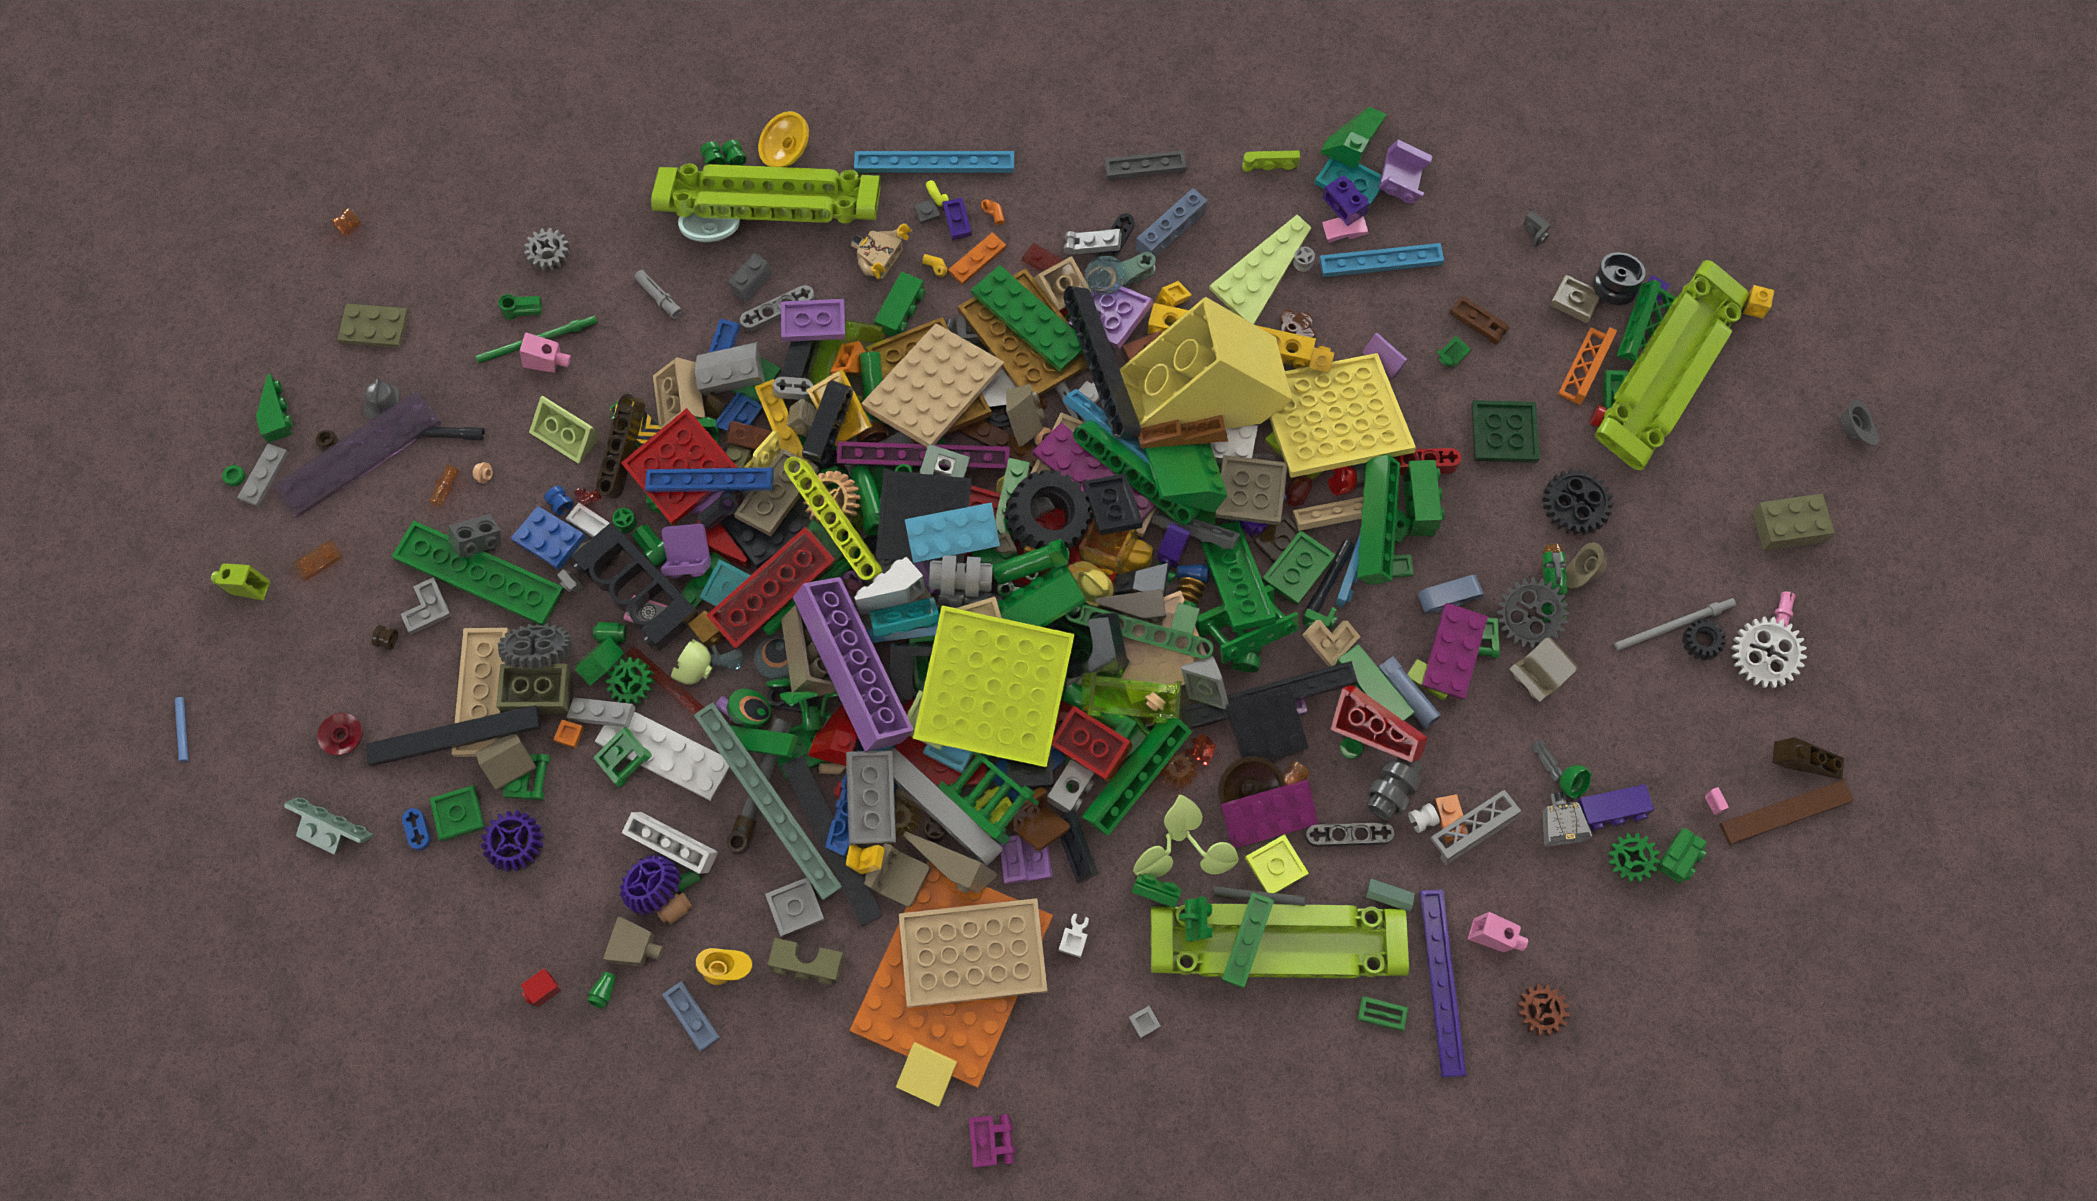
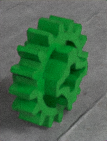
M629 657L627 662L624 659H620L621 665L614 664V672L608 671L611 679H607L606 683L611 684V686L607 688V691L613 693L611 698L618 699L619 703L633 704L634 701L637 704H641L640 698L648 699L647 691L653 692V689L649 686L655 683L653 679H650L654 672L648 670L650 666L646 663L643 664V661L638 658L635 661L634 658ZM637 668L641 671L642 676L638 675L639 671H637ZM619 686L622 687V692L624 693V695L620 692L618 688Z
M1627 833L1625 840L1618 837L1619 844L1612 843L1611 846L1615 851L1609 852V856L1614 858L1609 861V865L1616 866L1613 873L1620 872L1621 880L1629 877V883H1632L1634 878H1637L1638 882L1642 883L1643 876L1648 880L1651 879L1649 872H1657V868L1653 865L1660 864V860L1655 858L1660 852L1657 850L1653 851L1655 843L1648 844L1647 836L1643 840L1639 839V833H1636L1635 838H1631V835ZM1629 844H1637L1635 847L1630 848L1626 846ZM1645 849L1649 853L1650 861L1644 856ZM1618 854L1624 858L1625 864L1623 867L1619 863ZM1637 854L1638 860L1631 862L1630 856ZM1639 868L1643 870L1641 872H1632V870Z

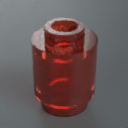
M1307 475L1293 477L1285 492L1288 504L1295 507L1304 504L1312 489V479Z

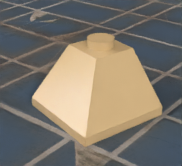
M1072 256L1034 277V280L1058 310L1066 307L1063 296L1068 286L1087 288L1092 292Z

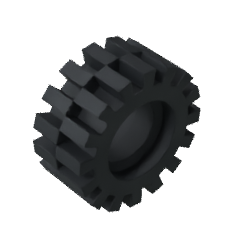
M1701 618L1689 625L1683 634L1682 643H1685L1683 647L1685 650H1689L1688 654L1690 656L1694 654V658L1697 660L1699 657L1702 661H1705L1707 658L1711 660L1723 650L1727 640L1724 639L1726 633H1721L1723 630L1722 626L1716 627L1718 622L1714 621L1711 624V619L1707 618L1704 621ZM1697 634H1708L1712 640L1711 646L1704 647L1700 645L1696 640Z

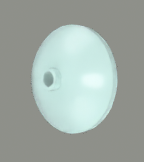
M693 213L688 217H679L678 225L681 233L691 240L697 242H716L731 236L738 229L740 219L702 218Z

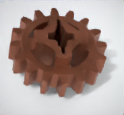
M1537 984L1534 990L1529 987L1526 989L1527 994L1523 993L1520 995L1523 1002L1517 1003V1007L1522 1008V1011L1518 1012L1517 1016H1523L1524 1020L1521 1022V1025L1528 1024V1032L1536 1029L1537 1036H1540L1543 1031L1546 1036H1550L1552 1030L1557 1033L1560 1031L1559 1026L1564 1027L1567 1024L1563 1019L1570 1016L1569 1013L1564 1012L1569 1007V1004H1563L1562 1000H1564L1565 995L1559 997L1557 995L1559 989L1556 988L1550 991L1548 984L1543 989L1540 984ZM1537 995L1546 996L1544 999L1534 998ZM1547 1003L1546 1009H1545V1012H1546V1013H1545L1544 1015L1540 1016V1014H1541V1006H1543V1005H1545V1004ZM1528 1008L1531 1009L1533 1016L1532 1018L1529 1014ZM1546 1020L1549 1023H1553L1551 1025H1540L1542 1021Z

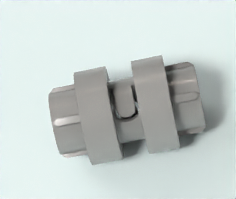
M943 555L942 561H930L929 588L941 589V595L954 596L955 589L965 590V596L979 597V591H991L993 565L981 563V557H967V563H956V556Z

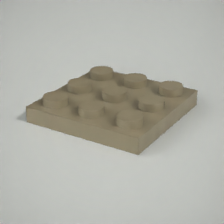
M1223 455L1221 477L1228 496L1216 510V517L1280 525L1287 463Z

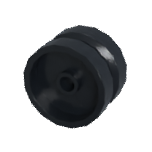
M1622 252L1610 253L1601 261L1598 272L1593 279L1592 287L1595 294L1601 300L1613 305H1626L1636 297L1639 287L1645 278L1646 270L1642 262L1630 254Z

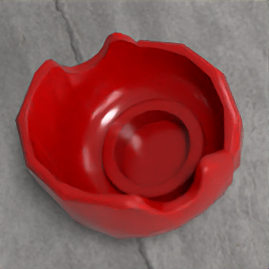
M1351 465L1332 469L1334 475L1328 478V485L1333 495H1345L1352 492L1357 485L1355 468Z

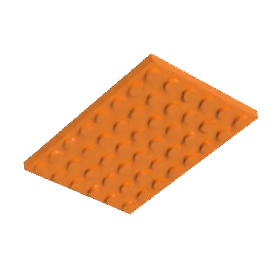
M927 861V865L930 866V872L914 904L911 907H906L904 913L1018 900L989 887H985L978 894L973 891H969V894H966L956 889L957 884L948 879L934 864ZM1039 909L1043 941L1053 915ZM899 922L849 1031L908 1057L912 1045L918 1043L957 1061L952 1077L979 1088L1018 996L907 1008Z

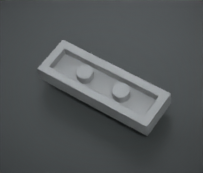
M267 444L237 498L240 501L259 507L289 452L277 446Z
M573 697L567 718L574 722L629 728L635 707L633 704Z

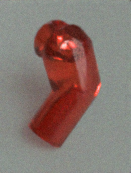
M579 488L574 491L576 501L582 505H588L601 499V494L597 490L586 493L585 488Z

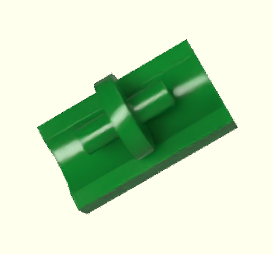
M1200 896L1195 899L1185 900V913L1179 914V921L1185 922L1187 942L1204 940L1213 936V928L1207 925V917H1210L1212 914V905L1207 903V897Z

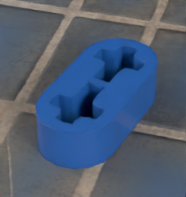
M408 809L402 816L407 841L413 849L417 851L425 850L431 842L425 816L418 809ZM413 814L419 817L416 819L417 827L408 822V820L412 819L411 815ZM416 832H419L420 836L425 837V839L421 840L422 844L420 845L414 842L417 840Z

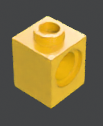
M1753 285L1749 291L1750 296L1744 305L1743 314L1763 319L1771 308L1774 290Z

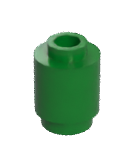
M598 622V625L593 628V638L597 639L598 644H601L610 636L616 644H620V642L626 641V625H621L620 622Z

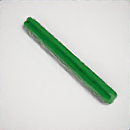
M860 548L856 549L854 553L857 559L861 554ZM844 556L816 581L841 577L852 566ZM794 599L762 626L766 634L770 636L782 627L781 618L796 605Z

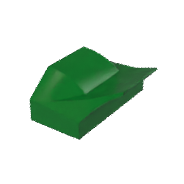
M1606 370L1604 372L1602 395L1603 407L1606 409L1612 407L1616 401L1614 396L1628 375L1627 371Z

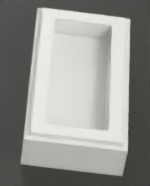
M580 503L566 517L567 522L592 538L609 524L608 521Z

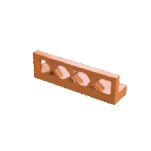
M1590 327L1558 393L1559 396L1579 405L1582 404L1617 330L1609 327L1605 334ZM1591 335L1603 339L1602 343L1592 346L1590 341ZM1591 351L1594 359L1585 363L1582 353ZM1583 367L1586 376L1577 379L1574 370ZM1575 384L1578 390L1577 395L1574 396L1565 392L1566 386Z

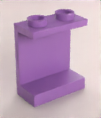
M1397 140L1388 148L1379 189L1389 195L1402 199L1406 203L1414 204L1424 195L1423 192L1418 190L1422 170L1431 163L1432 155L1401 140Z

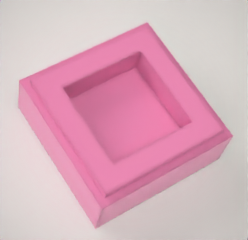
M1719 787L1710 790L1705 795V799L1714 815L1721 814L1729 808Z

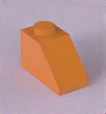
M860 341L841 344L831 369V374L843 370L846 376L861 375L860 354L866 351Z

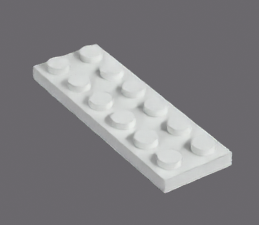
M634 712L628 729L642 746L652 754V757L647 762L644 761L640 766L712 801L731 769L722 755ZM604 725L595 742L604 747L623 727ZM633 751L627 759L632 761L637 754Z

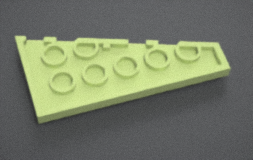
M1294 216L1212 283L1209 289L1235 314L1255 324L1287 268L1292 263L1295 251L1302 246L1311 231V227L1300 216Z

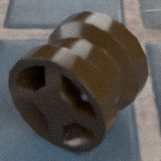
M378 625L372 634V645L375 647L384 646L385 649L392 650L398 639V630L393 628L388 630L385 626Z
M932 817L927 819L924 824L926 837L932 842L942 841L946 837L947 831Z

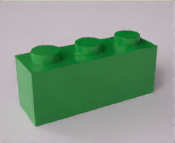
M901 271L874 320L876 331L891 337L906 331L909 317H914L918 301H922L925 297L926 290L924 289L923 280Z

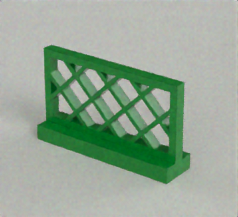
M1657 280L1641 284L1617 357L1622 360L1629 359L1634 363L1636 362L1639 348L1642 347L1643 350L1648 343L1644 337L1645 330L1648 329L1650 337L1655 331L1654 326L1659 325L1663 319L1660 308L1665 307L1667 312L1671 306L1670 304L1676 298L1660 287L1661 283ZM1658 294L1662 297L1664 305L1658 306L1656 300ZM1652 311H1654L1657 319L1655 324H1652L1650 319Z

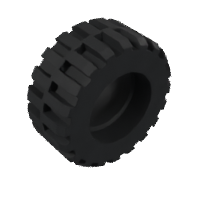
M1041 470L1039 474L1034 472L1020 481L1010 494L1011 496L1007 500V509L1005 511V519L1009 520L1006 523L1008 531L1012 530V539L1014 541L1018 540L1021 543L1019 547L1023 550L1025 546L1039 549L1049 545L1050 542L1062 539L1069 551L1087 532L1088 524L1092 518L1091 513H1088L1091 510L1090 502L1086 501L1088 498L1087 492L1081 491L1080 487L1082 485L1078 481L1074 483L1071 480L1072 476L1068 474L1062 476L1061 471L1054 470L1052 473H1049V470ZM1047 497L1053 499L1062 507L1066 523L1061 530L1045 529L1034 520L1030 510V503L1034 498Z

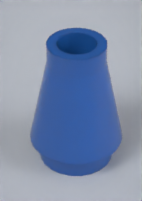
M1204 563L1178 566L1177 578L1191 577L1203 583H1208L1210 569Z

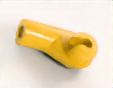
M924 254L922 264L932 266L938 277H944L947 273L944 260Z

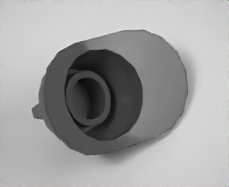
M376 379V382L366 388L365 417L389 422L396 418L399 402V390L396 385L390 386L386 382Z
M1853 400L1849 404L1848 410L1841 416L1843 430L1850 438H1861L1868 445H1877L1879 443V435L1872 421L1870 411L1863 402Z

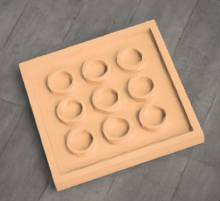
M1181 590L1164 597L1166 617L1162 618V622L1152 624L1171 629L1178 603L1183 604L1185 601ZM1124 613L1121 614V615H1124V616H1127V617H1131V618L1138 619V620L1145 621V622H1148V623H1149V620H1142V619H1139V618H1136V617H1133V616H1130V615H1127V614H1124ZM1119 619L1120 628L1122 629L1124 622ZM1137 625L1133 629V634L1136 637H1141L1145 633V627L1142 625ZM1195 627L1193 635L1199 637V634ZM1158 631L1154 635V639L1158 643H1163L1167 638L1166 633L1163 631ZM1123 637L1126 657L1130 662L1121 681L1131 705L1147 700L1145 696L1150 695L1152 692L1160 695L1185 685L1181 668L1183 665L1202 659ZM1179 637L1176 640L1177 648L1184 649L1188 646V640L1185 637ZM1199 644L1197 652L1200 655H1206L1203 644Z

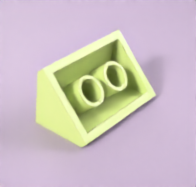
M544 396L540 397L529 433L580 464L599 440L594 428Z

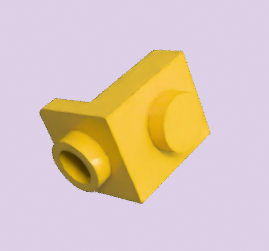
M1324 346L1314 348L1309 368L1329 373L1334 352H1330L1331 349Z

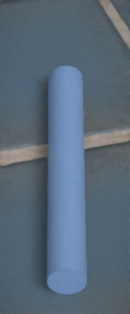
M183 697L175 698L178 756L179 762L189 761L185 703Z

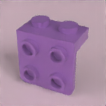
M704 525L670 526L662 529L667 562L661 567L662 575L670 576V578H679L684 574H691V576L703 575L711 566Z

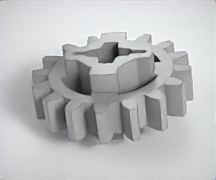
M542 228L540 234L533 232L534 237L527 238L529 244H524L526 249L524 253L530 265L533 264L535 269L541 266L543 271L547 267H550L551 271L554 270V265L561 267L560 262L567 261L565 255H570L568 250L570 246L565 235H561L559 230L553 233L551 228L547 232Z

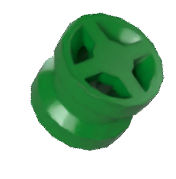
M619 508L613 514V523L621 533H629L635 529L637 521L630 509Z

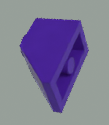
M1170 523L1158 550L1157 559L1160 560L1159 562L1162 564L1168 563L1170 565L1169 568L1171 566L1177 568L1188 547L1190 532Z

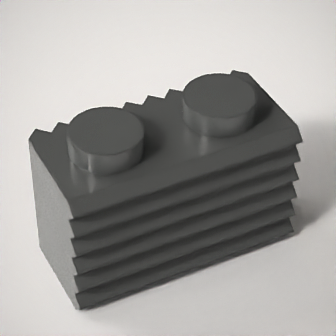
M752 254L753 256L747 259L745 265H742L737 274H734V277H731V280H729L732 294L745 303L772 276L769 263L757 254Z

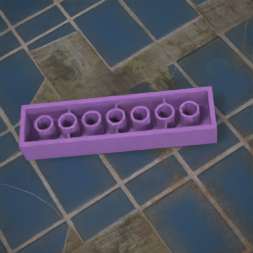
M841 577L804 583L793 596V599L864 751L868 752L902 743L914 730Z

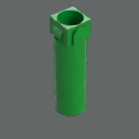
M880 352L860 354L864 400L883 381ZM865 411L869 421L875 420L883 423L884 425L886 424L885 422L881 421L880 419Z
M859 465L854 467L850 474L852 480L855 481L854 487L859 488L856 495L861 497L858 502L864 520L863 528L865 535L878 536L881 502L871 468L868 465Z
M1062 539L1050 542L1045 547L993 564V574L998 584L1002 585L1054 566L1057 568L1068 564L1069 551Z
M1075 682L1070 685L1063 697V702L1071 707L1079 708L1128 740L1138 726V723L1127 717V714Z

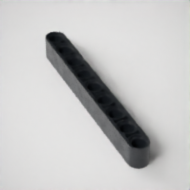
M1068 286L1064 291V302L1112 434L1115 438L1136 440L1141 432L1140 423L1091 292L1087 288Z

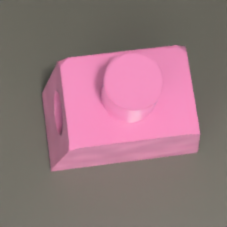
M525 332L520 348L522 367L555 373L557 365L569 367L571 355L560 353L559 343Z
M1491 912L1474 918L1468 940L1501 952L1514 948L1524 951L1528 944V939L1519 935L1521 930L1519 925Z

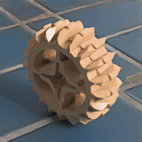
M827 471L826 474H818L825 487L831 483L839 485L837 489L831 490L827 487L826 489L833 496V499L848 520L852 522L850 515H858L854 509L860 507L856 500L861 498L860 495H855L859 488L852 487L855 481L848 480V475H841V472L838 471L834 473ZM808 484L807 488L810 489L812 485ZM821 497V500L819 499L818 501L819 507H821L824 503L823 497ZM809 506L805 510L806 513H811L809 519L816 520L819 523V519ZM836 516L830 518V522L833 524L836 521Z

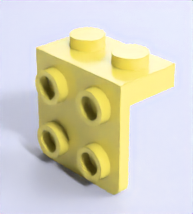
M771 432L754 451L753 457L743 468H768L780 453L781 443L778 432Z

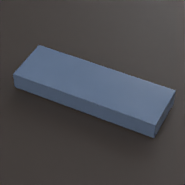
M682 981L662 994L700 1052L720 1039Z

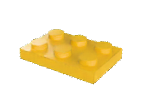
M843 370L837 371L807 390L817 410L826 386L831 380L851 386ZM854 390L835 441V446H837L838 441L847 442L872 427Z

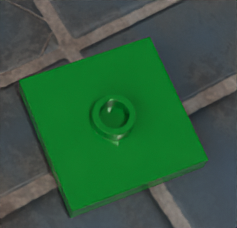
M474 785L429 798L440 842L484 829L485 824L477 790Z

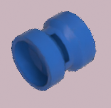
M562 486L552 487L544 495L545 501L553 506L552 509L558 516L565 513L562 509L564 506L568 510L574 506L573 500L565 495L566 492Z

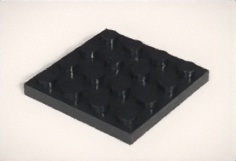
M884 470L876 558L902 560L907 557L910 561H913L905 519L969 507L972 479ZM965 553L951 555L956 556V563H964ZM941 557V558H935V559H930V560H925V561H920V562L930 563V561H933V560H934V561H942V560H943V557Z

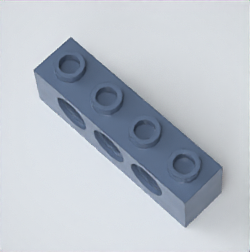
M1192 188L1137 237L1136 250L1140 254L1150 252L1156 258L1206 213L1208 200Z

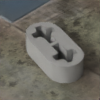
M778 377L773 382V393L776 397L782 399L807 400L810 398L807 390L813 384L805 378ZM780 385H785V389L780 390ZM801 387H806V392H802Z

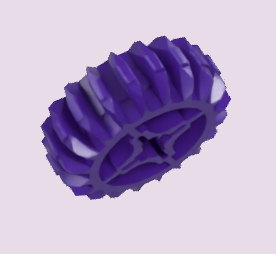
M516 810L513 815L510 811H507L506 817L498 814V821L490 819L491 828L484 827L488 834L481 835V839L486 841L481 844V848L485 850L483 855L489 858L488 862L491 865L495 864L498 870L503 867L506 872H509L512 866L514 871H518V864L523 868H527L526 861L529 860L531 863H535L532 855H540L536 847H543V843L539 840L544 838V835L539 832L542 828L539 824H536V819L534 817L529 819L530 815L528 813H524L521 816L520 811ZM510 825H521L513 830L505 829ZM528 832L529 840L526 848H524L523 840ZM500 833L502 839L501 842L497 845L498 848L496 849V839ZM506 835H508L510 838L513 837L515 842L518 844V847H516L514 844H511ZM512 851H517L520 853L513 857H503L505 854L508 855Z
M657 854L653 857L647 855L645 860L640 858L638 864H632L633 868L630 871H626L627 876L622 878L623 884L619 887L621 889L620 896L624 904L633 912L643 915L647 913L653 914L655 909L661 911V907L668 905L669 899L674 898L673 893L679 891L677 885L681 883L679 880L680 873L672 861L667 857Z

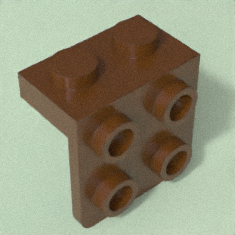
M1040 786L1034 790L1035 795L1033 796L1039 801V804L1036 806L1027 800L1008 823V828L1037 851L1043 850L1070 830V824L1047 807V790Z

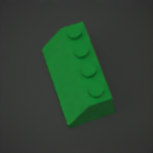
M1063 565L1057 568L1053 567L1047 574L1033 579L1029 585L1015 590L1006 599L997 601L1002 619L1045 627L1085 603L1086 599L1067 565Z

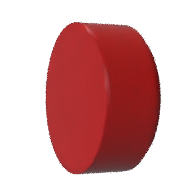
M1598 405L1592 414L1589 424L1595 427L1599 426L1604 419L1607 409Z

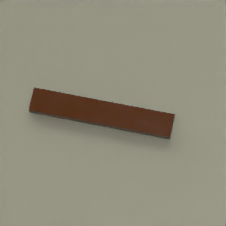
M1842 780L1721 822L1719 825L1728 844L1731 845L1851 803L1854 799L1845 781Z

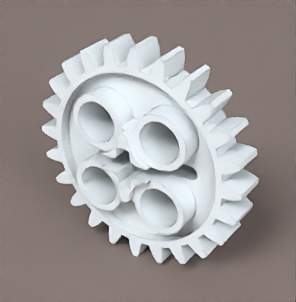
M1762 617L1760 623L1757 619L1752 620L1753 627L1749 623L1745 624L1746 631L1740 629L1738 634L1741 637L1733 639L1738 645L1731 647L1732 650L1737 651L1736 654L1731 656L1733 659H1738L1734 667L1741 666L1742 668L1739 671V675L1746 673V681L1753 678L1754 685L1756 686L1759 682H1762L1763 688H1766L1768 683H1770L1772 688H1775L1777 681L1781 686L1786 685L1785 679L1789 682L1793 681L1794 679L1791 674L1798 676L1800 672L1796 668H1803L1805 665L1800 660L1807 658V656L1801 654L1807 647L1800 646L1799 644L1804 638H1796L1799 630L1790 631L1792 624L1785 627L1784 619L1780 620L1777 624L1775 617H1772L1769 622L1766 617ZM1758 633L1766 635V643L1759 642L1757 638ZM1779 642H1785L1788 645L1787 652L1779 649ZM1750 644H1753L1757 648L1750 647ZM1770 648V653L1773 655L1768 657L1767 652L1764 650ZM1750 653H1755L1758 656V663L1750 661ZM1780 657H1785V658H1787V661H1784V660H1783L1782 658H1780ZM1771 662L1779 664V672H1774L1771 669Z

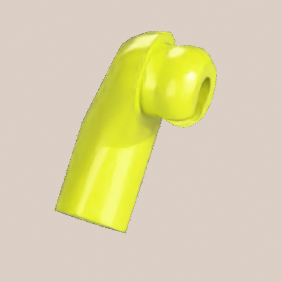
M933 180L926 183L928 193L937 206L942 207L944 201H949L946 194H940Z

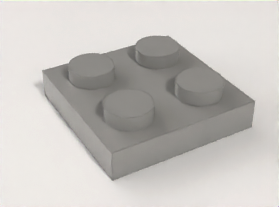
M807 877L765 894L781 938L825 921L811 882Z

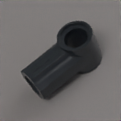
M734 491L722 492L717 500L697 515L701 524L711 530L728 515L734 514L737 511L739 496ZM729 499L733 501L734 505L727 506L723 501Z
M772 687L769 690L767 698L773 709L802 713L799 702L791 707L783 700L779 703L772 701L775 695L792 692L791 690H786L783 687ZM812 698L807 699L808 706L812 705Z

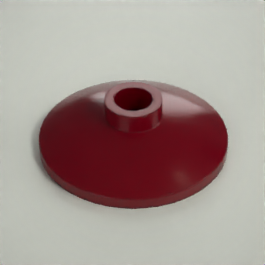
M349 713L332 714L319 726L317 732L318 744L323 751L330 755H346L359 745L363 735L362 725L355 716ZM341 733H346V736L342 740H339V735Z

